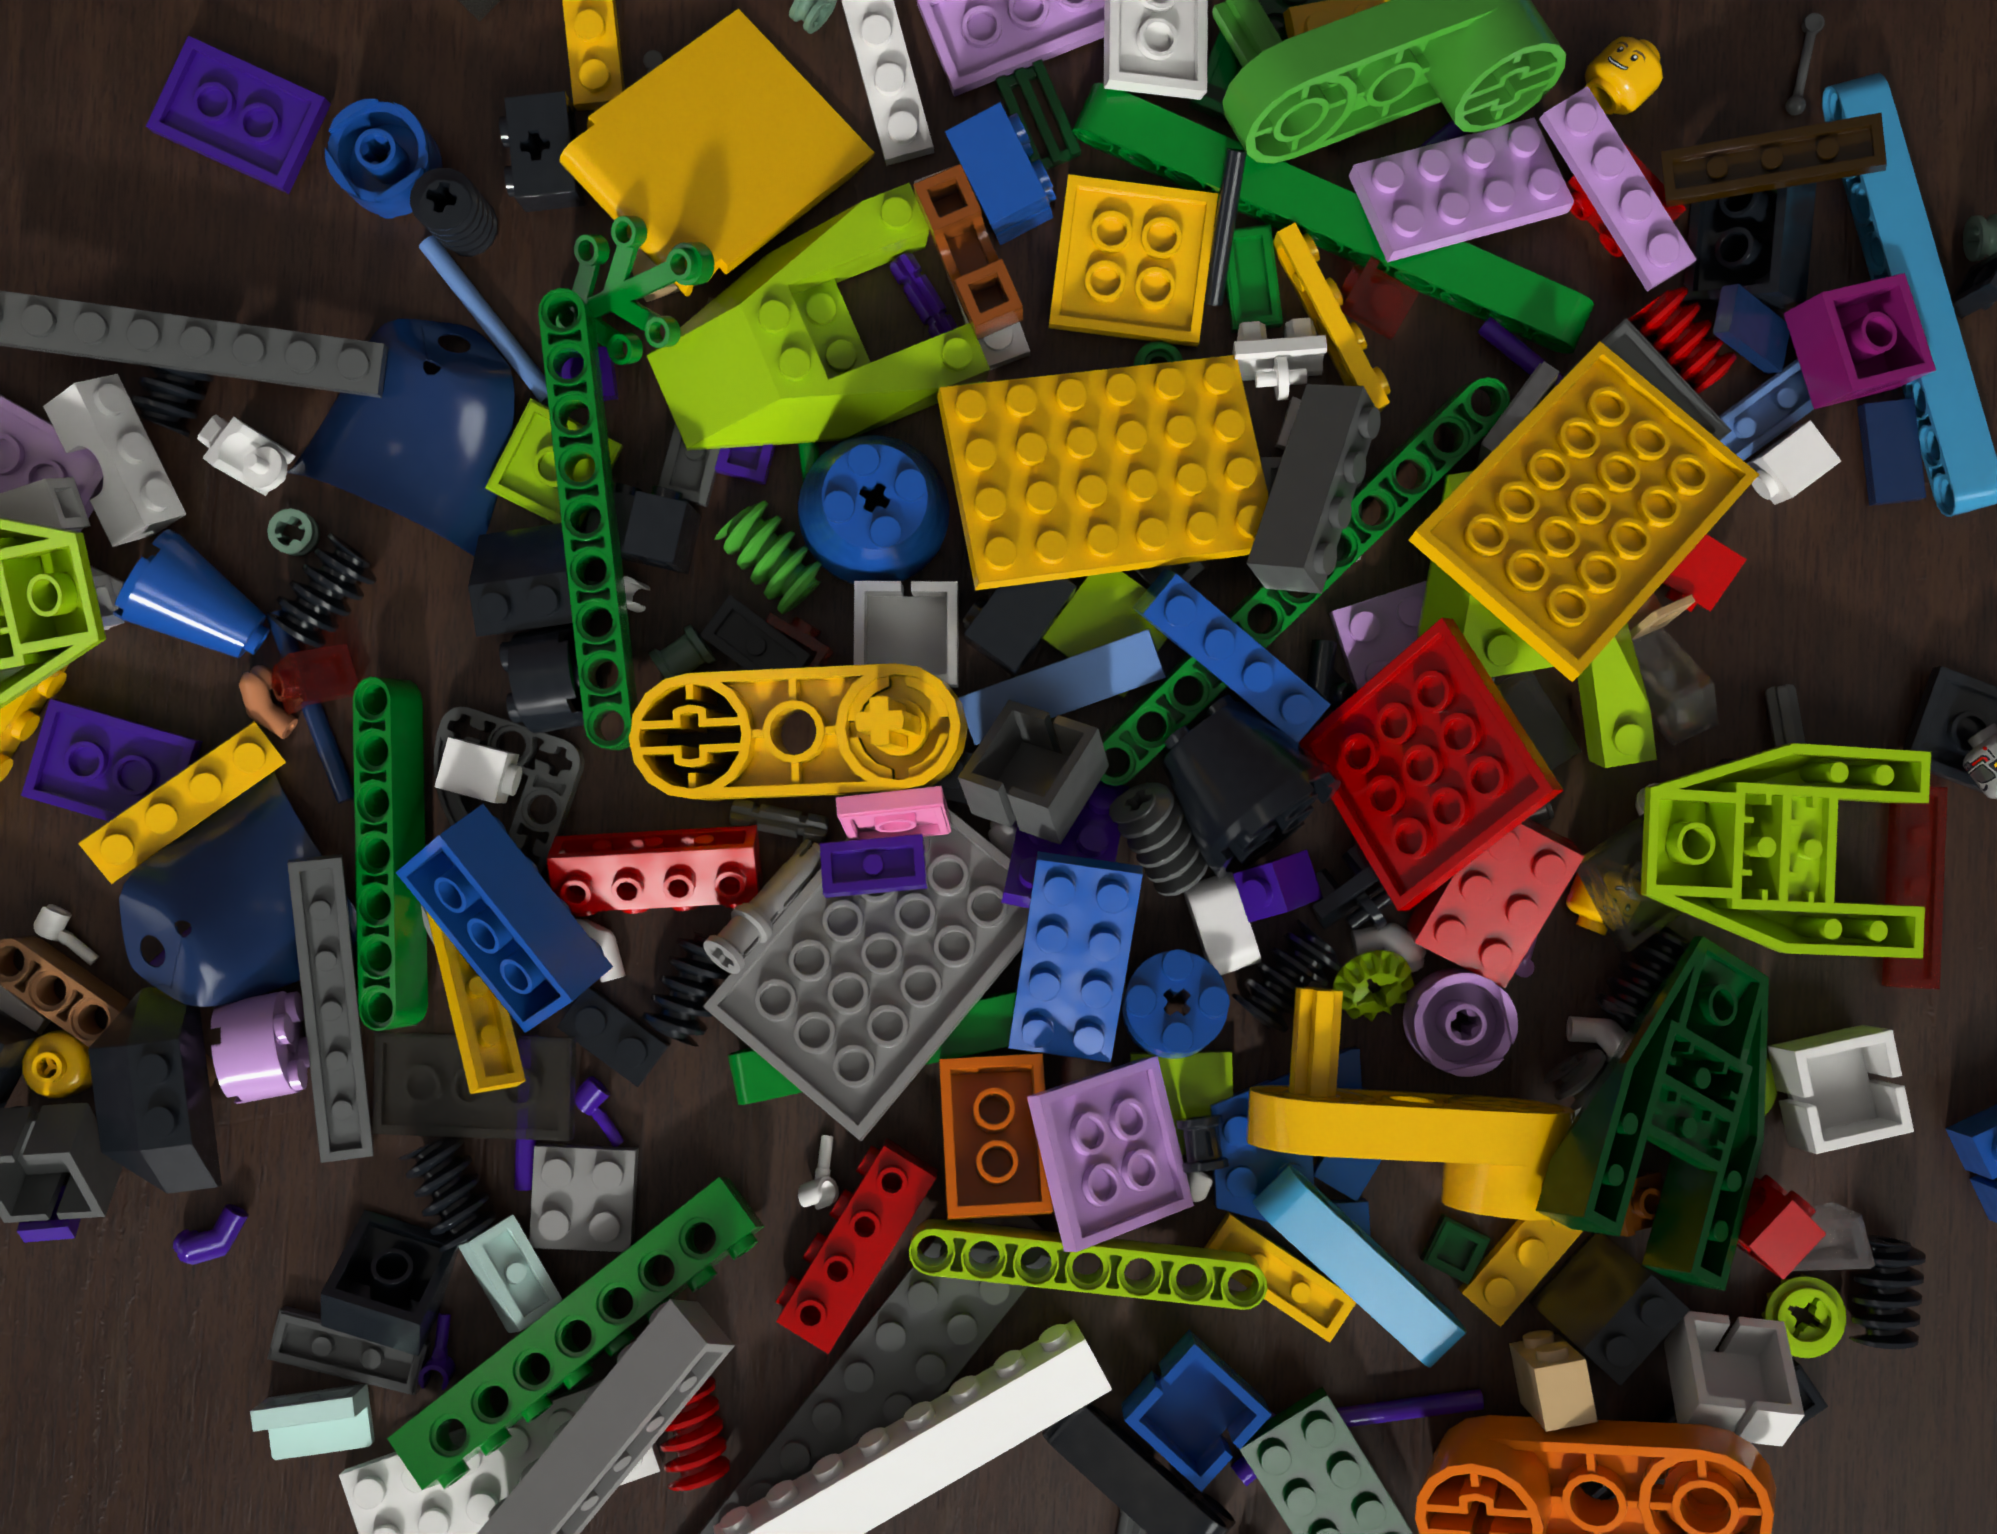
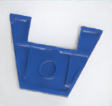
M1348 1047L1339 1051L1337 1088L1362 1089L1359 1048ZM1290 1073L1270 1081H1263L1251 1087L1289 1085ZM1248 1087L1233 1093L1232 1097L1210 1105V1115H1222L1223 1122L1218 1125L1222 1156L1228 1158L1229 1161L1228 1167L1212 1170L1214 1205L1218 1209L1268 1222L1256 1209L1253 1200L1288 1165L1296 1168L1314 1184L1313 1156L1277 1152L1258 1148L1247 1143L1249 1088H1251ZM1359 1198L1357 1202L1353 1199L1331 1200L1370 1236L1369 1203L1365 1198Z

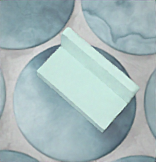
M514 1215L508 1216L483 1233L459 1245L460 1251L508 1333L524 1330L563 1300Z
M368 1384L268 1397L250 1411L253 1432L268 1430L271 1456L274 1460L366 1448L375 1441Z

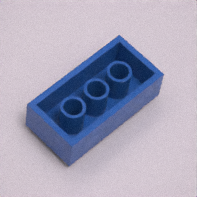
M484 804L438 835L396 872L524 1033L574 1001L613 968L612 964L604 956L601 946L588 936L571 914V910L566 902L557 897L539 874L534 862L521 852L507 834L502 822L493 816Z

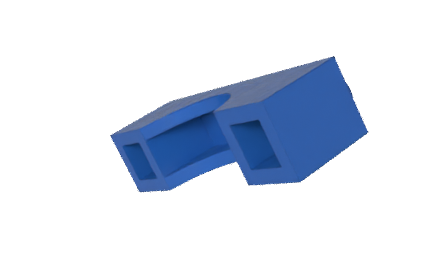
M1164 569L1132 607L1168 639L1221 680L1256 713L1297 743L1301 741L1331 705L1177 573Z

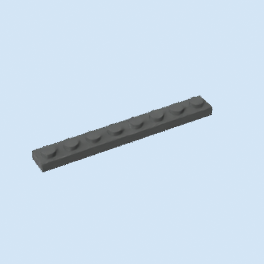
M0 290V346L382 398L389 348L384 343Z

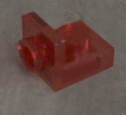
M1371 256L1363 269L1354 264L1341 286L1340 292L1347 296L1341 306V310L1347 316L1392 340L1419 292L1377 269L1380 260Z
M347 643L288 653L273 667L274 672L271 677L274 695L277 700L283 702L287 714L299 712L306 705L353 697L354 690L358 685V679Z

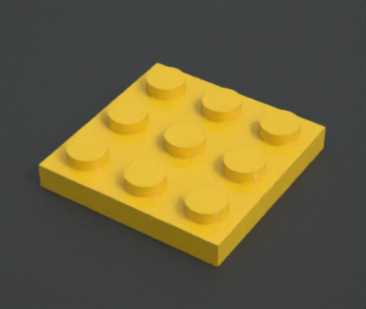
M1068 174L1048 328L1153 342L1163 341L1169 344L1198 347L1218 193Z

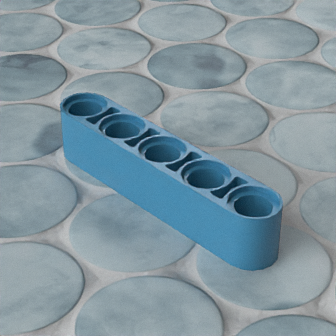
M1288 1165L1253 1200L1256 1209L1279 1233L1427 1367L1431 1368L1467 1333L1466 1328L1440 1300L1293 1166Z

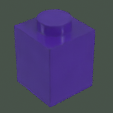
M1307 850L1276 858L1233 874L1248 922L1286 913L1323 898Z

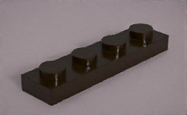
M1882 113L1661 151L1666 207L1886 171L1887 166Z

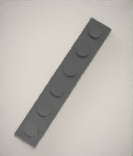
M336 854L289 859L287 864L320 1162L325 1163L374 1156L343 855Z

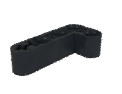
M1092 1402L1042 1431L1043 1437L1059 1454L1148 1534H1228L1236 1523L1233 1516L1219 1502L1204 1492L1200 1491L1195 1494Z

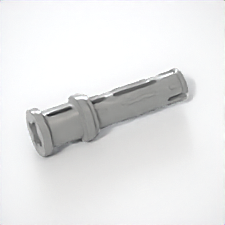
M809 839L804 840L790 859L781 866L755 898L749 903L737 905L731 912L732 919L717 936L710 935L703 943L704 950L716 965L726 972L738 974L745 966V957L758 943H765L772 936L773 923L777 917L791 904L807 883L821 869L820 845L816 842L812 845Z

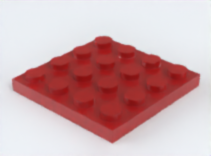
M1442 617L1299 742L1302 747L1326 763L1341 781L1339 789L1331 799L1398 911H1406L1413 908L1563 791V788L1459 627L1451 618Z

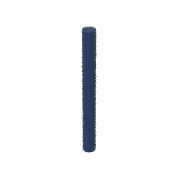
M283 610L272 612V614L279 616L285 613ZM267 615L266 618L338 804L354 799V787L298 640L279 627Z

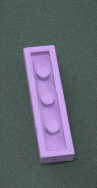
M1588 86L1543 113L1539 119L1647 292L1697 260Z

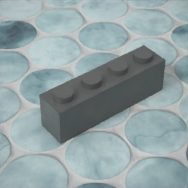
M1306 385L1247 560V565L1265 589L1322 594L1327 576L1335 569L1337 561L1336 548L1342 530L1348 526L1351 519V502L1357 484L1361 483L1365 476L1366 456L1371 440L1376 438L1380 430V412L1373 404L1364 386Z

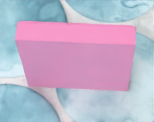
M942 786L836 797L837 816L849 841L923 834V837L945 835L951 832L950 814Z

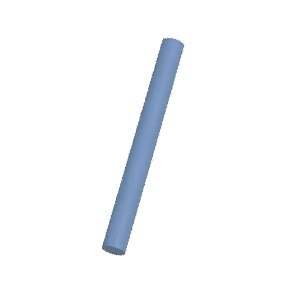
M433 235L424 239L420 243L419 249L539 402L543 405L547 404L548 397L544 374L443 245Z

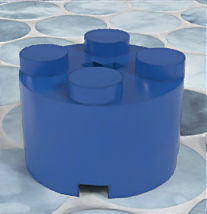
M378 99L356 101L336 115L328 130L331 134L327 149L325 148V161L331 176L359 205L385 219H392L412 213L410 194L416 180L427 171L442 168L441 153L433 137L406 107L395 102H384ZM387 154L388 158L382 161L381 158Z
M1180 949L1162 952L1144 961L1127 983L1126 993L1122 998L1124 1027L1132 1041L1140 1049L1152 1056L1170 1059L1192 1056L1206 1047L1220 1033L1227 1018L1230 999L1221 975L1207 960ZM1164 995L1171 999L1177 995L1181 997L1185 1002L1181 1007L1185 1016L1178 1011L1174 1012L1171 1016L1167 1014L1164 1007L1168 1001Z

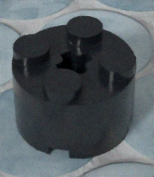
M573 623L517 633L512 637L511 641L500 644V661L503 669L509 674L511 693L507 694L506 706L513 723L523 722L527 729L535 734L584 725ZM599 666L595 679L599 687L604 689L601 667Z

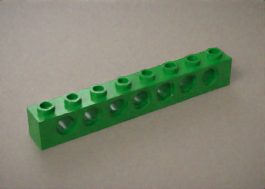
M718 1177L387 1438L421 1490L438 1484L443 1489L450 1487L471 1470L466 1462L481 1450L485 1456H488L509 1441L512 1435L508 1429L520 1419L524 1418L527 1423L535 1420L553 1405L549 1397L563 1385L568 1390H572L595 1372L590 1364L607 1352L609 1357L612 1358L636 1339L632 1331L644 1321H649L652 1313L660 1305L668 1302L669 1299H674L687 1287L690 1288L692 1293L696 1292L718 1274L713 1267L725 1257L730 1255L733 1260H736L758 1243L754 1234L765 1226L730 1178ZM703 1223L709 1224L714 1229L716 1235L713 1248L706 1253L701 1252L694 1243V1233ZM662 1255L670 1258L675 1268L672 1280L666 1285L659 1283L653 1273L654 1264ZM620 1288L628 1290L633 1298V1308L626 1317L617 1314L613 1307V1297ZM579 1320L587 1323L592 1332L591 1342L586 1349L576 1346L572 1339L573 1327ZM537 1353L544 1355L550 1363V1373L544 1382L536 1379L531 1370L532 1360ZM496 1386L504 1389L508 1396V1407L503 1414L496 1412L490 1403L491 1392ZM454 1419L462 1422L466 1428V1440L461 1447L454 1444L449 1436V1427Z

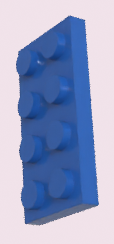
M1037 851L1008 1048L1111 1062L1143 877V866Z

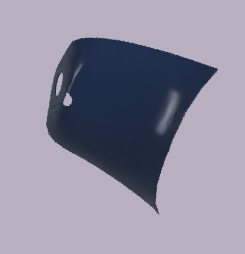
M396 319L387 322L369 340V342L384 343L389 347L382 398L340 392L309 445L288 473L310 477L360 496L371 503L384 507L429 529L472 556H475L478 537L487 533L498 495L488 491L485 487L512 436L515 394L511 369L487 339L470 327L417 319ZM444 335H456L467 340L470 344V349L463 353L450 352L439 345L438 339ZM425 361H430L437 366L440 365L441 369L438 373L429 375L423 369V364Z
M274 771L144 861L132 872L123 886L119 897L120 916L126 953L132 968L147 982L185 1005L209 1007L230 1004L300 981L287 862L289 859L322 855L293 810ZM347 897L353 958H356V909ZM180 920L189 922L192 928L191 933L186 938L182 937L175 926V922ZM147 935L156 937L164 947L165 961L161 966H153L143 957L141 942Z

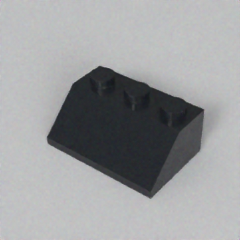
M1816 182L1691 203L1688 246L1697 260L1685 268L1684 286L1689 291L1683 299V303L1687 305L1699 303L1700 306L1718 308L1722 286L1740 284L1771 310L1794 308L1805 302L1807 298Z

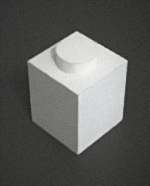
M1810 420L1789 431L1747 464L1760 474L1752 482L1753 488L1760 496L1767 500L1770 499L1776 505L1796 496L1840 463L1841 460Z
M448 737L434 787L491 803H506L508 795L514 796L521 781L522 767L517 765L519 754L463 739Z

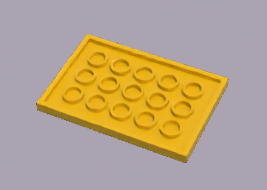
M1599 341L1416 529L1408 541L1566 678L1573 682L1760 474Z
M1234 355L939 388L937 399L975 591L1250 554L1269 495L1238 360L1234 359Z

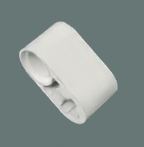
M1232 872L1222 879L1213 876L1200 880L1196 885L1184 892L1204 958L1215 967L1220 975L1261 962L1258 945L1251 924L1248 922Z

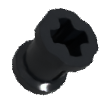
M1221 1114L1176 1120L1177 1128L1183 1131L1187 1161L1182 1164L1183 1172L1210 1171L1229 1166L1228 1158L1222 1156L1218 1125L1223 1122Z

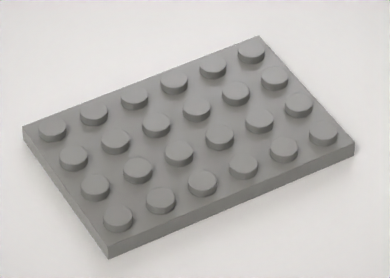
M950 810L951 832L945 835L924 837L927 889L825 898L820 869L773 924L772 936L765 943H758L744 959L745 966L738 974L731 973L703 1006L860 1141L866 1137L1023 948L1029 909L1001 903L1010 858Z

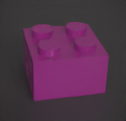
M1905 273L1822 292L1783 313L1814 409L1893 390L1936 371Z

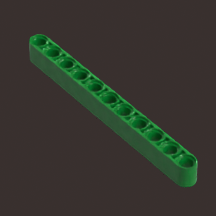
M1099 82L1092 85L1072 129L1075 137L1083 143L1185 189L1218 193L1217 203L1219 201L1227 148L1244 150L1241 143L1125 91L1105 89L1104 83ZM1246 155L1237 212L1267 225L1271 224V227L1278 230L1296 223L1301 234L1308 233L1316 246L1481 320L1487 321L1492 317L1509 332L1542 347L1563 354L1574 353L1594 308L1593 301L1587 296L1466 242L1387 262L1356 193L1282 161L1274 164L1260 163Z
M1485 377L1461 386L1356 488L1351 502V519L1348 526L1342 530L1340 536L1344 542V553L1336 561L1334 571L1327 576L1323 592L1492 429L1510 404L1509 391L1502 382L1495 378ZM1476 389L1483 390L1490 398L1491 407L1486 416L1478 415L1471 407V396ZM1439 425L1448 427L1454 436L1453 447L1447 453L1437 449L1434 444V431ZM1403 461L1410 462L1417 470V481L1410 489L1402 487L1396 479L1397 467ZM1367 496L1374 498L1379 503L1381 509L1380 518L1373 525H1367L1359 516V505ZM1260 582L1226 616L1266 649L1321 594L1304 592L1299 597H1292L1286 590L1265 589ZM1257 604H1263L1268 607L1272 617L1269 627L1260 633L1252 631L1247 621L1249 611ZM1187 653L1166 674V678L1160 679L1101 737L1105 751L1114 747L1121 748L1125 751L1127 757L1123 770L1114 774L1105 772L1101 781L1113 786L1123 785L1130 781L1165 747V741L1176 730L1188 725L1227 686ZM1184 676H1193L1199 685L1197 697L1190 703L1183 704L1177 702L1173 692L1175 683ZM1146 712H1157L1163 721L1161 732L1150 739L1140 737L1136 727L1139 718Z

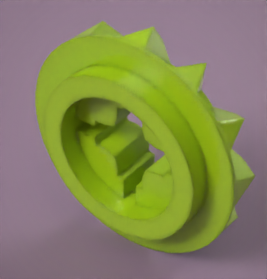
M1375 950L1358 955L1347 962L1336 975L1333 989L1343 991L1342 1010H1345L1352 1019L1364 1015L1372 1021L1378 1012L1385 1011L1391 1015L1392 1006L1395 1003H1406V991L1415 985L1411 976L1412 970L1402 956L1392 951ZM1371 978L1374 983L1377 982L1381 987L1380 991L1372 993L1368 989L1369 984L1367 980Z
M1801 1274L1800 1277L1781 1279V1284L1773 1292L1766 1293L1768 1302L1765 1311L1761 1315L1765 1320L1783 1321L1785 1323L1792 1356L1799 1358L1821 1356L1835 1347L1841 1339L1846 1326V1309L1839 1293L1827 1282ZM1808 1303H1811L1808 1312L1820 1324L1817 1327L1812 1323L1808 1325L1801 1322L1795 1328L1797 1319L1791 1315L1792 1312L1788 1310L1789 1306H1798L1804 1309Z

